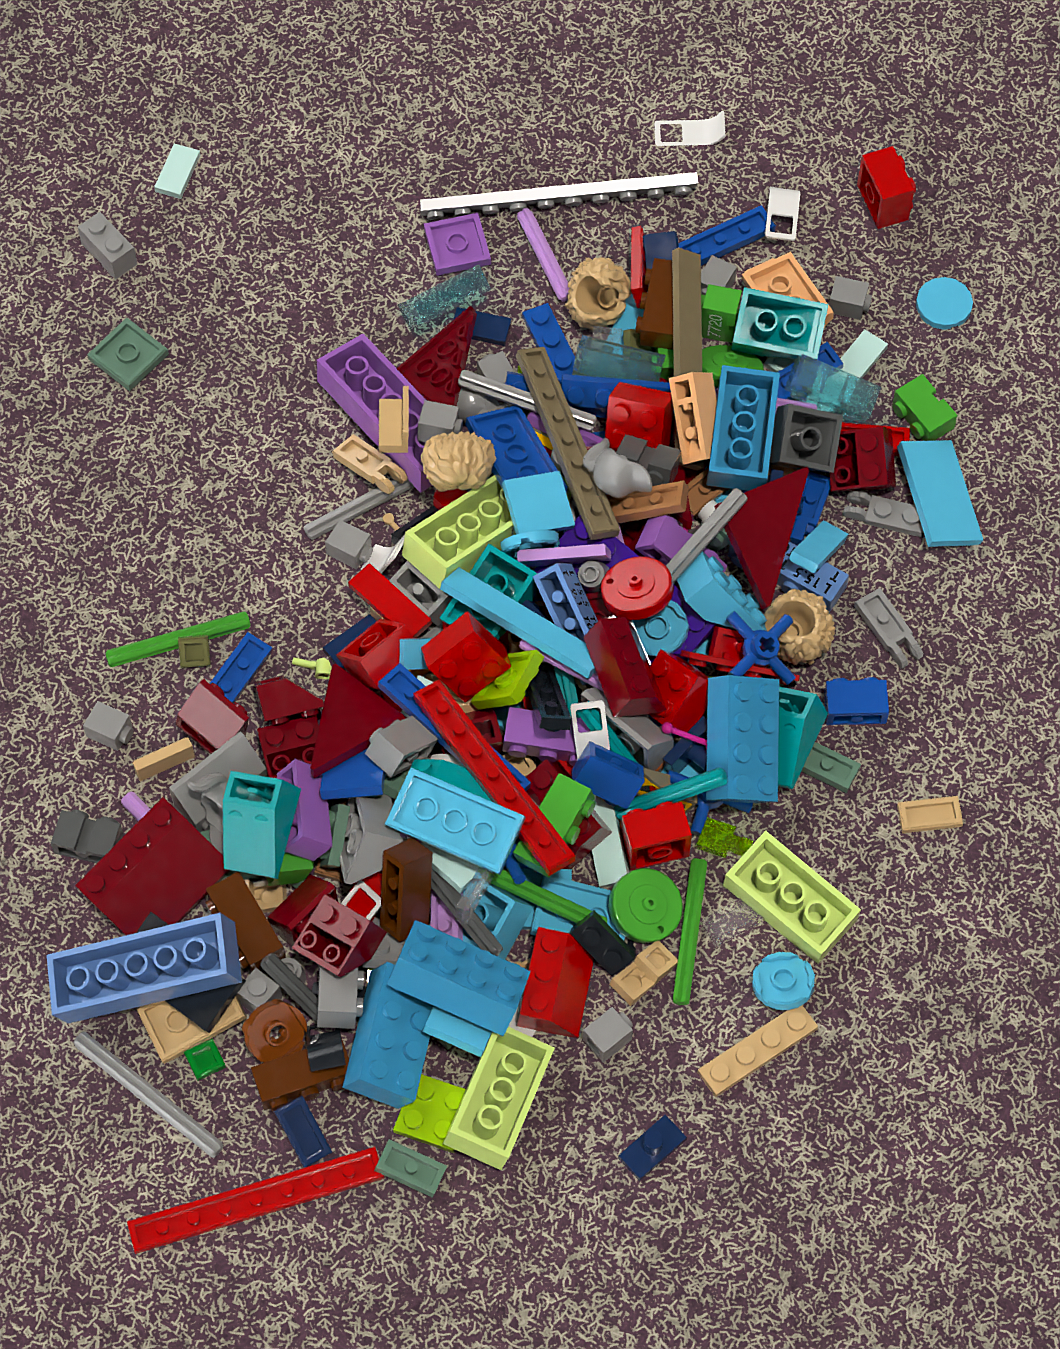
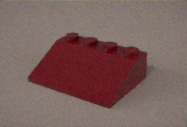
M162 797L75 886L125 935H130L138 931L150 912L159 916L169 925L179 923L207 895L206 889L220 882L230 870L224 869V856L181 813Z

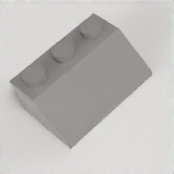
M596 687L584 690L581 693V703L598 700L604 701L607 723L636 761L643 765V768L655 771L663 763L664 756L674 747L672 734H664L661 726L655 725L648 714L613 717L603 691Z
M241 731L169 787L174 808L199 832L210 830V824L205 819L206 810L201 803L202 793L191 790L188 787L189 782H196L208 774L217 772L224 774L228 780L230 771L268 777L266 767Z
M384 793L377 796L349 798L346 804L350 806V812L344 835L343 851L339 859L344 883L351 885L381 871L383 867V851L403 842L399 831L385 825L393 804L391 797Z

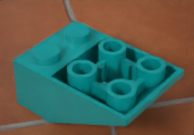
M779 687V787L794 788L828 715L817 694Z
M230 771L223 798L224 869L278 879L301 788L282 779Z

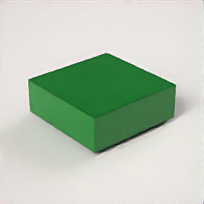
M212 1038L184 1051V1055L197 1081L226 1068Z

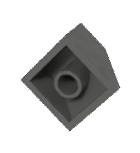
M793 404L778 406L769 464L797 470L808 466L809 471L834 473L843 415Z

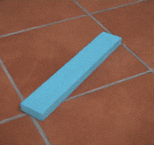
M460 567L441 582L440 590L585 678L589 679L596 672L586 643Z

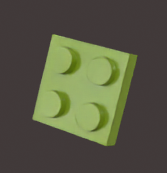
M538 650L508 654L511 668L475 694L471 703L477 709L518 704L524 698L525 690L529 683L537 675L544 656Z
M421 1074L416 1099L414 1102L401 1108L393 1132L454 1153L455 1149L444 1145L443 1142L466 1089Z

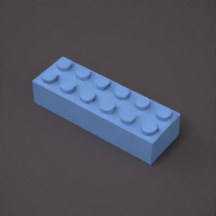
M222 913L47 955L52 1015L66 1023L77 1022L242 982L235 922Z

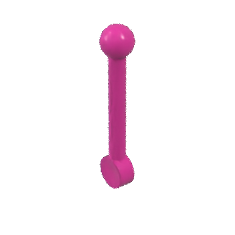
M669 722L661 726L664 734L673 733L705 745L707 749L706 739L674 728Z

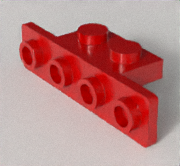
M715 626L708 655L681 650L680 656L688 657V664L706 667L707 662L717 664L716 670L730 672L744 657L742 647L745 639L735 630ZM753 664L744 674V676L761 678L762 674L771 675V679H779L780 684L786 685L773 669L767 668L768 665L757 666ZM794 674L796 676L794 681H799L800 675Z

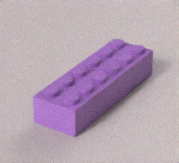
M364 334L317 359V382L378 448L379 399H403V386H409L408 453L384 454L405 471L408 480L420 493L433 486L429 479L426 478L427 475L423 472V463L421 462V454L426 442L418 441V421L424 400L426 399Z

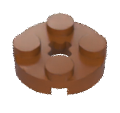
M273 999L260 1005L251 1013L249 1019L243 1023L242 1031L245 1034L246 1047L254 1057L264 1063L301 1051L305 1043L302 1041L304 1031L307 1032V1023L303 1014L293 1005L280 999ZM281 1025L282 1028L278 1031L279 1038L269 1037L271 1029Z

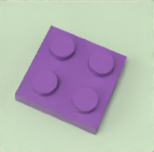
M478 213L424 224V232L436 276L491 265V257Z

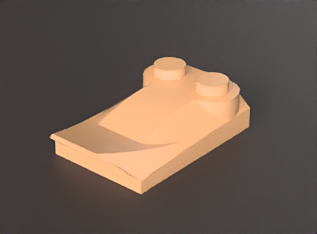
M791 252L776 259L772 258L744 271L745 273L742 274V280L747 288L828 304ZM829 305L824 328L833 319L834 312Z

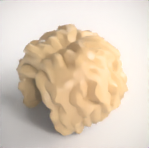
M603 257L586 258L571 273L573 277L568 282V302L564 306L569 309L572 320H575L580 327L589 328L594 331L615 324L621 318L626 308L625 300L632 294L631 282L623 267L615 265L612 259Z
M452 431L448 435L442 433L432 436L426 441L421 454L423 472L427 475L426 478L429 479L431 485L441 492L454 489H478L490 477L493 463L496 461L495 449L491 440H486L481 436L478 437L474 432L470 434L469 432L464 433L461 431L455 434Z
M792 589L783 595H779L765 611L767 631L784 614L789 615L793 619L790 627L778 638L780 645L777 654L778 658L797 665L799 662L811 665L814 663V659L821 657L822 652L827 653L829 651L831 642L834 640L835 627L833 626V617L826 609L827 606L825 601H823V596H816L814 593H808L807 590Z

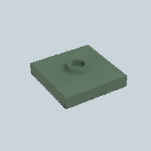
M125 318L87 355L92 363L127 390L131 391L169 355V352L160 342L130 319Z

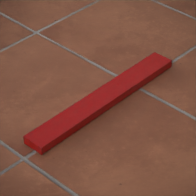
M437 680L413 693L415 702L490 800L526 817L518 836L548 876L575 862L576 855L442 682Z
M368 1148L127 1221L135 1254L384 1179V1175L374 1171L379 1161L376 1148Z

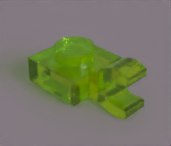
M707 817L697 842V849L725 858L729 850L743 856L753 845V840L736 836V826Z

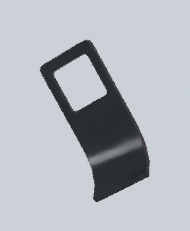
M317 1024L307 1026L305 1034L311 1072L346 1065L340 1028H335V1031L311 1035L310 1030L323 1027H317Z

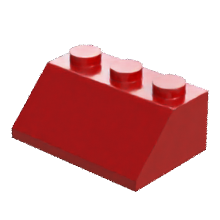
M542 927L537 928L528 968L531 972L524 988L517 1026L573 1038L579 1037L594 958L571 934Z

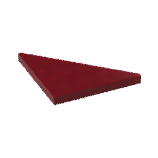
M469 306L396 368L427 401L457 406L461 386L458 385V380L462 370H465L477 313L472 306Z
M808 466L745 492L744 494L748 498L746 503L724 526L762 610L771 606L809 473ZM718 503L717 505H715V506H714L715 509H716L721 503Z
M336 663L331 668L310 769L313 778L367 749L371 744L369 738L378 728L382 727L384 729L397 719L401 721L407 718Z

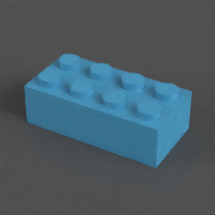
M722 365L706 485L749 491L767 483L780 377L779 372Z
M733 675L708 678L706 772L720 767L725 770L728 782L726 785L706 791V800L744 803L778 802L779 679Z
M415 920L387 985L504 1036L517 1010L531 971Z
M386 962L370 972L363 1001L362 1017H359L342 1088L399 1109L414 1102L416 1099L430 1035L422 1031L434 1005L387 985L395 964Z

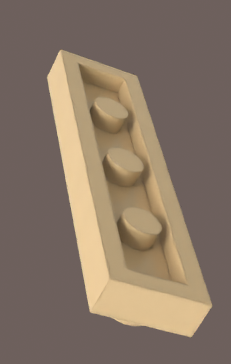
M803 1005L787 1010L699 1068L697 1073L713 1095L717 1097L818 1030V1025Z

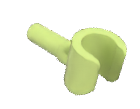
M294 657L292 660L293 665L315 670V677L317 679H329L332 666L326 658L308 661Z

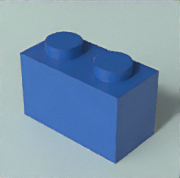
M867 677L862 680L848 681L846 678H836L826 681L824 690L825 709L828 712L826 725L887 723L889 706L886 680Z
M591 741L588 742L572 768L573 780L592 789L593 794L602 798L607 804L611 806L618 805L626 810L645 782L643 765Z

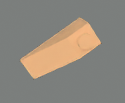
M690 372L669 378L683 465L710 459L717 406L713 374Z

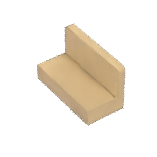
M403 386V399H379V453H408L409 386Z

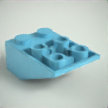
M702 551L677 579L685 601L704 620L734 628L726 618L735 611L753 631H767L764 624L767 619L758 609L760 605L757 599L751 593L746 595L741 590L742 586L732 574L727 576L723 572V566L714 556L709 558Z

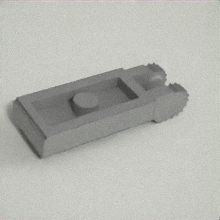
M849 491L847 495L849 502L869 507L866 512L860 507L847 506L843 510V516L846 518L863 521L867 525L922 537L923 529L915 505L874 495L870 496L866 492Z
M880 588L855 601V609L885 650L890 652V655L900 669L908 665L906 656L898 646L903 642L915 659L918 660L923 657L920 645L912 636L913 632Z

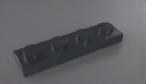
M541 663L537 675L531 680L526 689L539 728L550 732L570 730L572 718L554 669L549 663Z

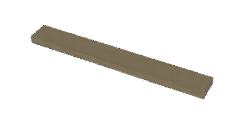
M679 247L672 251L674 377L690 372H702L701 255ZM674 414L675 448L680 450ZM680 455L679 466L698 471L704 468V460L683 465L682 456Z
M545 347L518 350L516 354L517 361L590 540L618 536L620 528L607 496L596 486L593 472L583 465V458L588 450Z

